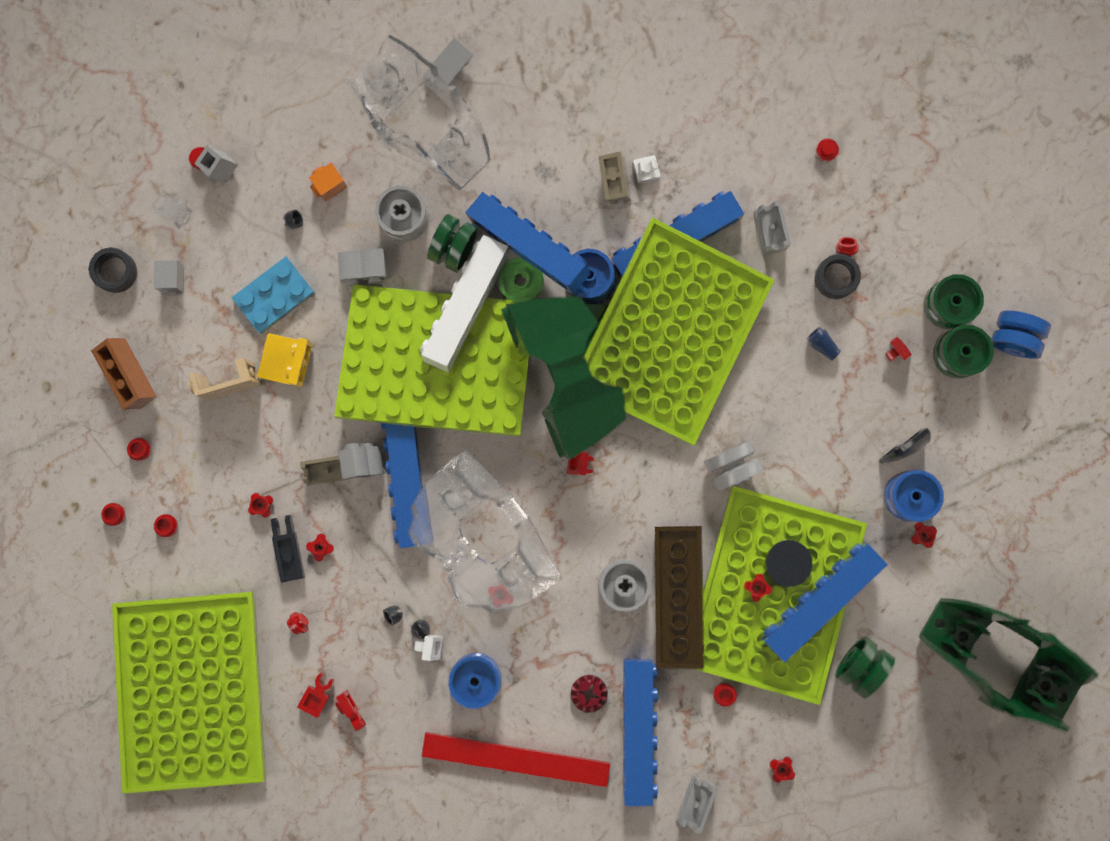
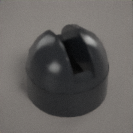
M291 210L284 214V225L287 228L296 229L303 225V218L298 210Z
M393 605L383 610L384 618L390 626L399 623L403 618V612H398L399 606Z
M417 620L411 626V633L415 638L423 639L430 633V625L425 620ZM417 624H419L421 630L424 632L422 636L415 627Z

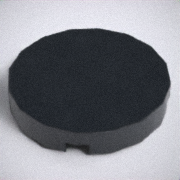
M794 540L777 542L768 550L765 557V569L770 578L775 583L785 587L804 583L810 576L813 567L809 550L802 543Z

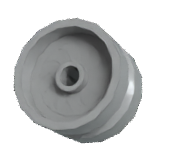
M397 185L388 188L379 196L375 206V215L381 229L389 238L397 242H409L416 240L424 233L428 226L429 215L423 198L416 190L408 186Z
M751 440L704 461L708 472H715L722 468L725 471L713 479L717 491L741 484L751 479V476L765 470L760 459L755 458L747 462L744 461V458L753 455L756 451Z
M618 559L604 567L599 576L598 587L600 595L607 605L617 611L628 612L636 610L645 604L650 595L651 581L649 574L643 566L633 560ZM623 580L628 582L626 589H622L619 585L623 583Z

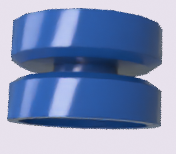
M589 248L579 250L573 256L579 255L587 261L588 264L586 266L593 277L591 279L587 277L573 295L570 293L572 297L579 296L584 304H601L611 296L615 289L616 278L613 264L608 256L599 250Z
M1007 310L1000 312L996 322L1000 330L994 331L991 337L994 348L1021 358H1041L1045 348V344L1041 340L1048 338L1051 324L1038 316L1020 311Z
M920 470L905 471L896 474L888 481L884 490V502L887 510L895 518L902 521L923 522L933 518L940 511L944 502V491L941 483L934 475Z
M473 652L464 655L455 663L449 674L448 687L451 696L458 704L466 708L478 709L487 706L495 699L501 686L502 675L499 665L493 658L484 653ZM472 677H477L479 684L477 682L475 685L472 684Z

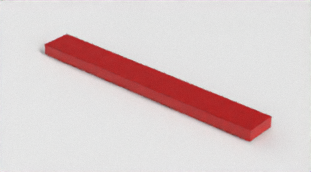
M425 732L421 757L601 787H607L610 762L430 732Z

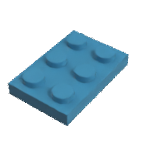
M285 256L231 298L258 333L262 334L315 294V292L288 257Z

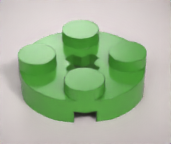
M517 257L509 260L501 269L498 276V284L501 293L507 300H513L514 302L534 300L542 292L544 276L542 272L524 259ZM518 275L528 279L524 286L515 284L514 281L518 280Z

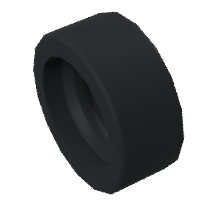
M109 247L96 252L91 258L88 267L89 276L93 283L101 289L112 293L123 292L130 288L137 276L136 263L132 257L118 248ZM111 257L120 258L126 267L124 276L116 283H107L102 279L100 273L104 262Z
M843 254L831 255L823 260L815 271L814 280L816 288L827 298L836 300L845 298L857 289L861 279L859 265L853 258ZM842 264L849 270L851 280L846 288L835 290L827 285L824 275L830 265Z

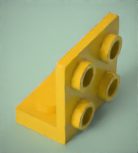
M268 333L257 377L302 388L313 343L303 338H298L297 340Z

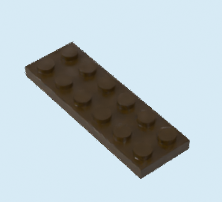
M702 526L655 527L656 669H705Z

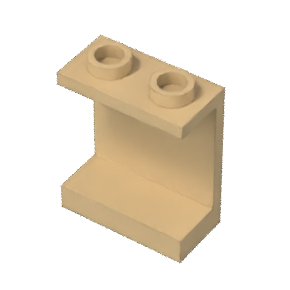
M246 358L235 360L239 379L209 387L207 377L195 372L189 373L191 379L188 381L190 391L195 396L209 401L261 386L260 379L257 377L256 364Z

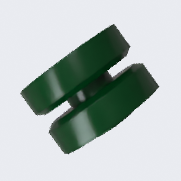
M450 214L445 215L431 240L427 259L438 265L445 260V268L458 273L469 257L478 234V228L467 222L460 227L459 218Z
M953 274L943 278L927 291L924 298V311L927 318L935 326L942 329H954L973 321L981 313L984 305V294L980 285L973 278L964 274Z
M962 325L945 332L937 339L933 348V359L936 367L944 375L952 379H963L983 372L990 365L994 356V346L990 336L983 329L974 325Z
M867 636L859 639L848 650L835 673V677L845 685L853 684L852 690L863 699L868 698L881 687L895 664V658L884 649L877 651L878 645Z

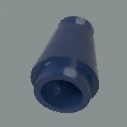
M818 327L806 339L810 347L830 360L835 359L841 352L826 329L823 330Z

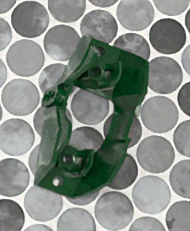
M579 296L527 300L506 304V307L501 309L514 345L518 349L519 356H534L546 362L555 387L549 404L541 412L545 418L544 421L559 459L566 457L567 460L574 458L593 446L626 420L623 386L608 385L594 377L584 355L608 305L584 304Z
M941 598L922 628L919 638L964 677L972 689L979 695L978 700L999 712H1006L1012 717L1037 721L1067 733L1069 727L1063 721L1066 712L1081 686L1098 678L1099 674L1052 633L1040 632L1028 625L1030 620L1017 618L975 602ZM940 619L943 627H936L935 621ZM992 622L1003 625L1038 647V651L1023 672L1010 699L992 689L991 684L966 667L968 658L977 659V656L971 653L972 648L982 634L990 636L991 632L987 630V627ZM1061 692L1062 698L1058 700L1057 696Z

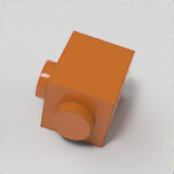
M332 162L325 167L316 168L309 177L313 183L309 187L317 198L322 196L325 202L348 187Z

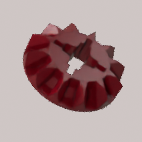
M595 675L581 676L571 687V700L574 706L582 712L594 713L602 709L607 701V687L603 680ZM592 684L593 693L599 696V698L591 697L588 703H586V696L579 691H588Z

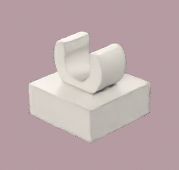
M655 155L633 160L638 184L660 179L661 176Z
M425 636L424 640L415 641L414 650L423 652L422 660H440L443 636Z

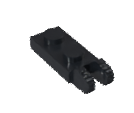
M291 514L285 516L288 534L281 535L278 519H271L272 542L281 583L305 578L297 533L295 532Z

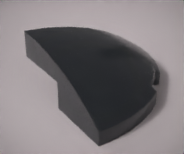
M920 429L903 444L893 447L879 459L881 464L898 461L921 450L931 440L929 429Z

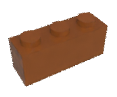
M106 338L91 350L123 410L141 409L157 397L125 338Z

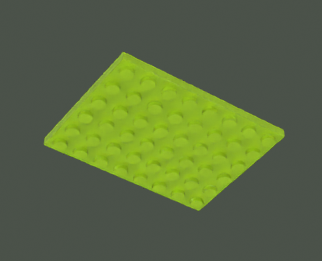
M652 217L584 354L592 375L608 385L623 386L626 413L695 446L775 280Z
M353 285L334 412L335 419L520 437L529 356H519L518 349L514 345L501 311L502 308L506 307V304L515 302L513 300L486 298L448 373L424 362L420 350L424 341H429L432 335V325L435 320H440L443 314L441 312L442 306L446 300H450L452 294Z
M731 486L703 589L705 669L695 670L820 705L846 605L786 662L780 660L761 638L764 636L763 632L771 624L776 625L782 619L780 616L785 610L790 607L793 609L799 603L797 600L802 594L807 591L810 593L816 587L814 584L823 575L827 577L833 571L831 568L840 559L844 561L850 555L848 552L857 543L861 545L863 543L867 523L737 486ZM794 540L802 543L809 550L813 567L810 576L804 583L785 587L775 583L765 569L766 554L779 541ZM756 574H762L764 581L772 587V592L761 597L759 602H754L749 591L744 589V583L754 579Z
M254 591L112 603L122 794L264 782L266 776Z

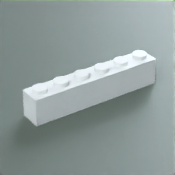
M485 235L482 236L480 242H475L471 260L465 262L460 281H455L451 290L453 294L450 300H446L442 306L441 312L443 314L440 320H435L431 328L432 335L429 341H424L420 350L424 362L448 373L509 255L507 245Z

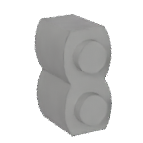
M384 249L338 253L339 278L341 282L346 283V286L360 285V281H369V284H380L383 279H388L386 251Z
M359 443L344 445L345 449L338 451L343 479L384 474L380 446H373V443L360 445Z

